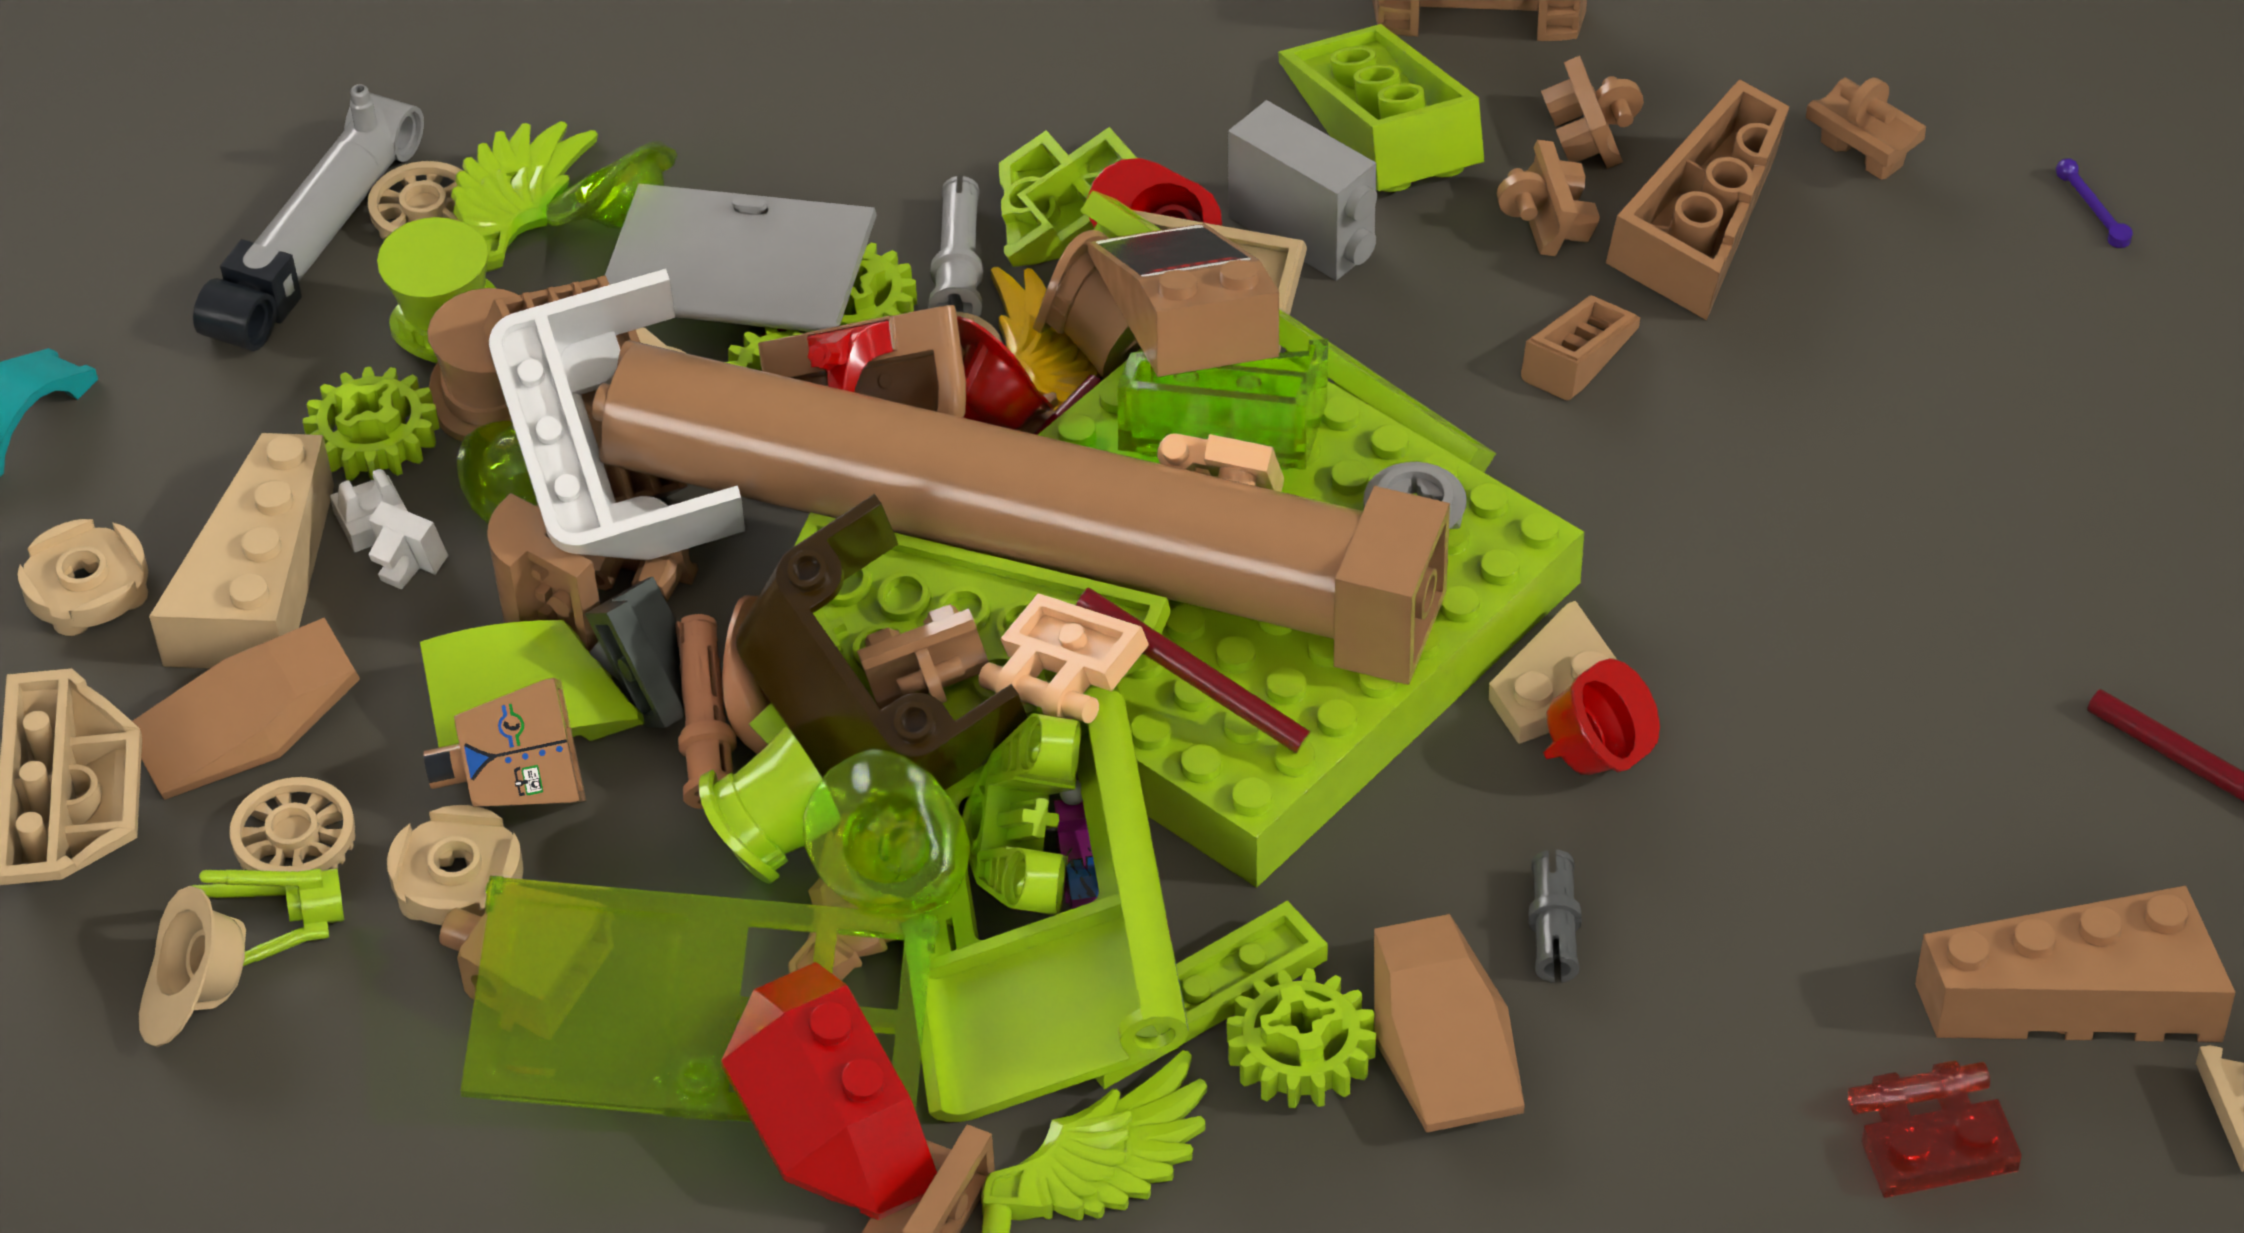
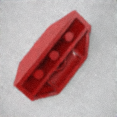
M814 962L754 989L722 1057L721 1067L782 1179L831 1201L858 1208L860 1213L876 1220H881L920 1202L936 1176L937 1170L911 1097L847 984L820 964Z

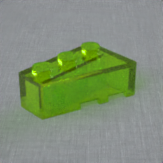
M1328 339L1308 340V351L1279 353V357L1161 377L1156 376L1144 352L1130 353L1117 386L1118 450L1139 452L1147 457H1158V447L1161 441L1169 434H1182L1207 440L1209 434L1273 447L1281 471L1288 469L1306 470L1327 404Z

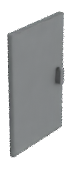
M639 183L605 275L611 285L666 269L670 279L674 313L677 318L805 332L836 327L841 324L877 214L874 207Z

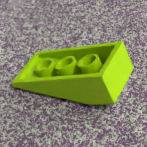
M1382 24L1278 52L1279 63L1330 137L1376 162V190L1384 192L1402 191L1410 187L1411 182L1432 176H1455L1463 172L1464 167L1484 162L1479 97Z

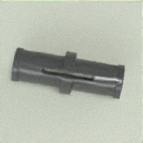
M1549 850L1536 854L1531 862L1535 900L1529 905L1528 915L1529 926L1536 933L1535 972L1540 979L1550 983H1555V959H1560L1561 982L1574 979L1579 973L1575 932L1581 927L1582 915L1580 903L1574 899L1573 873L1575 862L1569 853L1561 850H1555V873L1550 872Z

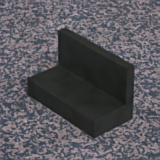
M648 577L588 611L585 615L629 701L643 714L644 724L642 726L666 728L685 717L679 647L675 631L676 620L654 577Z

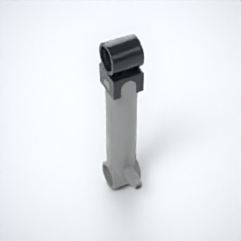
M362 84L354 85L351 88L350 107L346 116L343 133L254 243L243 239L238 242L220 265L223 279H210L201 289L193 312V324L197 333L250 351L259 350L266 344L275 323L281 324L302 298L299 286L300 279L364 200L374 184L382 177L394 160L405 162L415 154L424 129V116L420 108L370 93L367 86Z

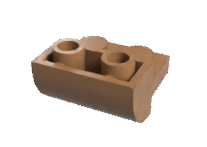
M510 493L494 510L487 530L504 623L563 620L571 626L585 643V648L590 652L598 643V639L585 613L600 605L593 561L586 555L568 553L556 547L547 534L539 506H534Z

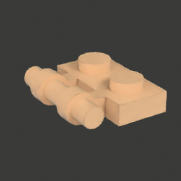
M1169 434L1161 441L1158 447L1157 456L1160 464L1279 492L1282 491L1284 476L1273 447L1209 434L1208 440L1182 434Z
M1038 593L1000 638L1010 659L1004 667L990 662L986 663L979 674V685L982 688L994 691L996 694L1012 684L1018 692L1023 705L1029 703L1041 707L1044 715L1091 723L1098 714L1099 702L1096 698L1083 693L1090 685L1112 691L1149 644L1141 626ZM1043 669L1057 673L1050 683L1037 678Z

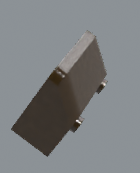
M875 494L824 526L783 555L740 625L736 636L737 651L752 677L805 750L849 817L857 825L870 830L885 829L896 824L987 763L992 751L1028 718L1020 696L1012 684L956 721L937 698L924 693L904 695L880 710L813 613L827 605L838 595L845 579L898 545L882 503Z

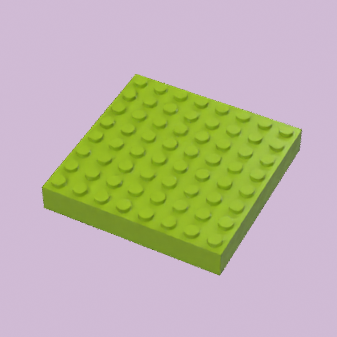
M1139 349L1038 435L1159 464L1157 456L1158 447L1161 441L1169 434H1182L1207 440L1209 434L1270 446L1274 449L1284 476L1281 492L1363 511L1364 492L1369 481L1383 469L1399 463L1423 462L1439 466L1453 474L1460 481L1466 493V509L1463 513L1461 526L1458 529H1449L1447 591L1409 685L1334 667V639L1168 599L1171 613L1162 635L1310 730V735L1297 754L1153 660H1150L1148 666L1124 676L1113 689L1118 691L1125 699L1147 816L1257 888L1581 583L1584 531L1280 352L1279 357L1157 377L1143 350Z

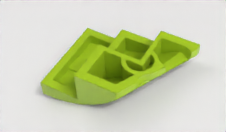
M1110 127L1069 155L1049 132L1045 130L999 162L1000 185L1004 190V196L1001 199V211L1006 224L1007 245L1004 246V254L1013 267L1034 265L1059 259L1075 237L1085 231L1094 229L1089 217L1080 211L1087 200L1092 182L1104 168L1122 159L1137 158Z
M536 620L487 625L440 635L420 642L438 747L459 743L454 720L455 715L550 678H557L562 682L573 737L581 735L589 741H593L644 724L643 714L625 697L612 681V676L598 660L593 658L585 648V643L571 626L563 620Z

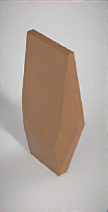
M324 617L222 660L134 719L132 722L140 728L142 734L141 759L164 800L281 758L360 678Z
M1447 914L1375 928L1374 1032L1376 1033V1045L1426 1133L1524 1113L1525 1105L1508 1006L1451 915Z

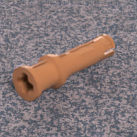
M692 614L681 618V622L677 621L675 623L686 718L685 728L678 737L679 752L686 757L688 782L683 786V801L688 806L703 809L699 794L700 776L710 770H714L719 781L729 773H733L731 753L737 747V738L732 727L726 723L724 715L720 658L718 657L717 621L709 615Z

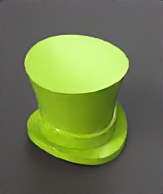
M422 218L408 222L395 229L384 240L379 249L377 259L379 273L398 303L389 319L391 335L403 349L417 357L434 363L438 362L428 341V327L435 312L444 303L459 294L483 288L496 289L486 279L489 255L488 244L483 235L474 227L450 218Z
M786 726L736 774L731 772L719 781L714 770H710L700 776V799L712 827L733 851L741 864L751 874L765 883L771 884L780 877L775 870L788 862L785 854L819 839L850 830L848 821L831 790L805 750Z

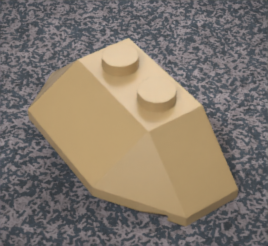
M72 668L7 674L0 756V885L62 880L137 838L142 752L140 728L105 697L87 686L86 680Z

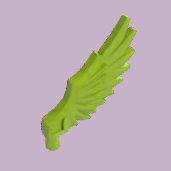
M560 121L543 131L530 144L531 125L522 123L510 141H508L505 132H495L492 151L487 143L479 144L477 148V162L472 157H466L463 160L462 167L464 171H459L456 174L455 181L457 186L453 188L451 198L455 201L453 213L458 220L474 227L486 240L489 251L486 272L503 267L507 248L519 234L534 228L547 226L549 210L553 202L568 188L570 179L568 175L564 174L582 154L597 142L598 133L595 130L579 133L561 141L566 133L567 124Z
M1182 1050L1161 1070L1121 1099L1117 1088L1112 1089L1090 1107L1071 1116L1053 1119L1048 1134L1038 1151L1018 1165L990 1172L983 1184L981 1194L982 1233H1010L1011 1220L1022 1221L1039 1217L1051 1219L1053 1218V1210L1075 1220H1083L1084 1214L1099 1219L1103 1217L1105 1207L1125 1211L1129 1205V1198L1146 1200L1150 1198L1152 1183L1172 1181L1174 1178L1173 1165L1190 1161L1193 1158L1192 1145L1185 1143L1205 1131V1119L1202 1116L1183 1119L1197 1106L1207 1092V1084L1200 1078L1180 1088L1190 1068L1192 1055L1188 1051Z

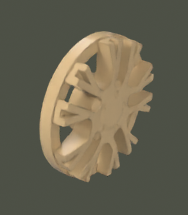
M421 161L399 166L383 175L374 184L368 196L370 219L379 231L380 237L384 240L395 229L408 222L422 218L440 217L458 220L453 213L455 201L451 198L453 188L457 186L455 181L456 174L463 170L443 162ZM426 175L427 180L416 181V176ZM443 177L455 181L445 188L440 185ZM399 181L404 186L400 193L389 189ZM389 219H395L390 223L387 221Z
M285 778L263 785L241 802L230 823V840L234 854L243 870L305 871L312 869L338 868V864L345 862V853L347 850H352L354 846L355 820L349 801L333 785L314 778ZM291 793H312L306 805L291 803ZM272 798L279 805L273 811L266 804V801ZM330 801L332 802L331 805L323 809ZM250 815L265 822V826L259 828L244 827ZM343 820L342 829L324 828L327 825ZM322 843L329 844V845H333V846H332V847H329V846L324 845V844H322ZM275 855L269 864L260 861L264 856ZM307 856L318 857L312 861L303 863L304 858H306ZM286 858H293L292 866H284Z

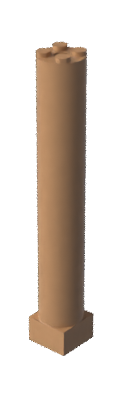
M631 340L626 341L620 350L617 369L611 384L602 383L598 387L593 400V418L602 421L599 459L603 464L715 491L738 486L741 497L833 518L840 517L875 494L882 503L895 533L1334 639V667L1407 685L1411 682L1447 591L1450 503L1383 487H1373L1366 506L1361 511Z

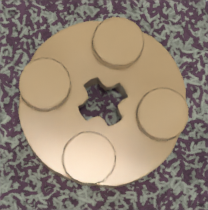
M78 519L57 525L39 535L28 547L30 558L24 564V568L20 564L18 570V581L25 603L30 611L42 621L53 624L55 631L59 634L75 636L86 631L88 627L109 622L128 610L141 606L148 596L146 586L148 565L139 539L125 526L112 522L114 530L95 528L93 519ZM84 568L88 573L93 574L85 578L76 579L74 572Z
M451 805L429 812L430 821L420 824L413 831L409 823L394 838L388 852L387 869L389 879L402 914L412 920H422L437 925H442L447 914L456 907L482 917L499 892L511 886L519 888L523 876V858L520 843L515 833L512 834V832L503 826L502 818L494 812L471 805ZM455 858H465L467 867L461 871L446 872L443 869H439L441 866H451Z

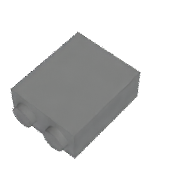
M1268 100L1228 130L1229 218L1253 232L1303 240L1307 246L1304 262L1336 281L1355 265L1363 264L1371 256L1376 245V162Z

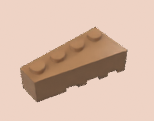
M1739 79L1617 215L1606 264L1707 320L1777 154L1790 106Z
M2187 886L1923 934L1915 982L1937 1038L2027 1039L2029 1031H2052L2064 1034L2065 1040H2092L2094 1032L2134 1033L2135 1041H2164L2165 1033L2197 1034L2198 1042H2223L2236 993Z

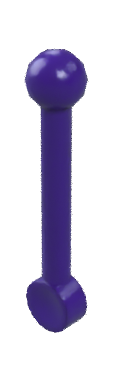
M2071 158L2060 160L2056 165L2057 176L2063 181H2069L2107 228L2109 231L2107 236L2108 243L2115 248H2126L2129 246L2133 235L2131 227L2124 223L2116 222L2079 176V166L2076 161Z

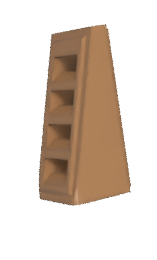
M1588 296L1526 341L1521 370L1523 381L1566 401L1572 399L1590 383L1639 328L1641 317L1595 296Z

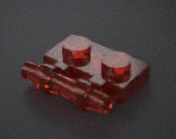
M1956 1060L1933 1064L1932 1072L1902 1078L1896 1072L1873 1076L1872 1084L1848 1089V1101L1854 1115L1878 1111L1882 1122L1864 1125L1861 1142L1884 1198L2019 1171L2022 1154L1999 1100L1994 1099L1971 1104L1967 1095L1969 1092L1990 1088V1075L1984 1062L1960 1066ZM1938 1099L1942 1110L1911 1116L1907 1105Z

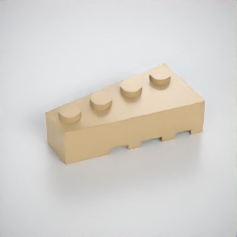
M261 433L149 616L163 667L212 668L228 657L299 628L331 501L330 495H332L334 489L323 435Z

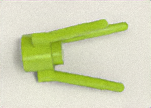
M338 868L305 871L203 870L199 874L200 881L213 884L192 885L202 889L208 898L286 896L289 921L303 920V927L245 951L243 966L258 962L306 941L329 938L328 923L344 921Z

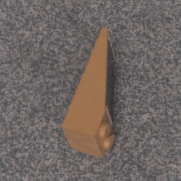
M1205 223L1088 242L1089 256L1157 377L1279 357V290L1259 259Z

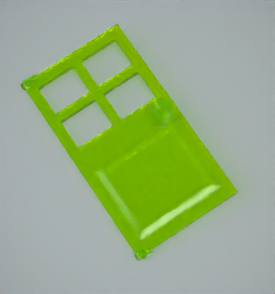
M490 875L489 882L485 888L487 894L485 908L488 915L461 1083V1097L663 1114V1116L714 1121L751 1122L736 1092H729L730 1081L721 1067V1060L737 1027V1022L740 1021L750 997L741 996L749 927L816 933L813 963L817 962L832 974L837 935L905 940L898 1010L860 1007L874 1033L895 1034L892 1065L909 1093L916 1111L931 953H935L936 935L940 931L938 915L525 880Z

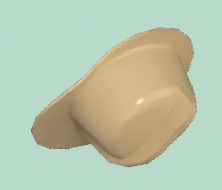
M188 886L178 890L168 902L160 921L155 956L139 1010V1031L144 1042L155 1047L167 1044L177 1036L194 1010L213 1009L225 1002L238 986L245 959V925L239 919L213 911L211 901L202 889Z

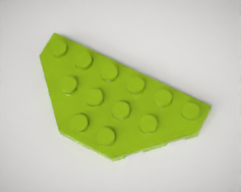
M810 512L794 546L837 518ZM894 532L898 545L845 579L838 595L813 614L875 701L857 650L866 647L865 639L867 635L888 627L892 630H898L900 634L924 625L923 621L927 618L930 611L949 604L955 606L959 612L970 609L988 661L1004 667L1010 657L1007 656L1000 638L1038 593L1076 605L1080 596L1089 587L1160 634L1163 632L1171 610L1166 597ZM1141 654L1124 676L1148 666L1151 659ZM1043 669L1037 678L1050 683L1057 673ZM978 674L944 687L943 690L947 702L942 704L956 721L995 695V692L982 688L979 685ZM1029 703L1023 705L1027 717L1033 713L1044 714L1041 707Z

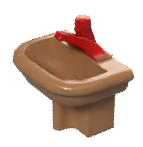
M955 305L886 316L758 343L761 368L764 372L957 417H964L966 379L963 356L965 351L960 344ZM964 317L975 322L974 318Z

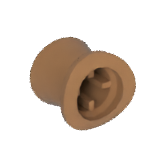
M1089 230L1075 237L1060 257L1044 294L1033 329L1042 334L1052 327L1058 334L1066 333L1090 360L1104 380L1141 347L1088 254V242L1109 239V237L1100 231Z
M495 288L471 290L448 300L435 312L430 320L428 341L438 362L431 373L429 389L432 393L433 403L436 404L440 428L456 440L466 443H486L503 438L515 431L487 345L483 326L493 300L518 295L516 293Z

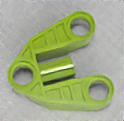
M1037 713L1031 714L992 751L963 810L961 821L963 844L976 883L1007 907L1052 915L1059 914L1062 911L1068 856L1044 852L1043 848L1046 829L1056 828L1059 823V814L1048 812L1049 795L1075 790L1076 773L1081 743L1080 722L1077 720Z

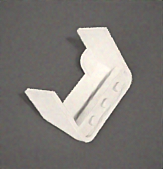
M666 269L512 313L498 321L491 331L489 348L547 534L552 543L565 552L651 560L745 531L742 499L738 486L671 506L650 496H639L616 503L604 464L599 459V448L581 394L597 390L602 383H611L617 369L620 353L616 335L675 318L670 279Z

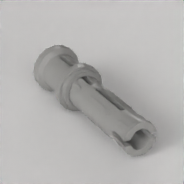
M957 176L946 180L942 187L940 251L931 262L930 275L936 287L930 293L928 309L955 305L957 312L969 313L979 317L982 310V298L976 289L981 283L984 273L982 260L975 253L977 206L980 190L978 184L969 177L963 176L962 193H957Z

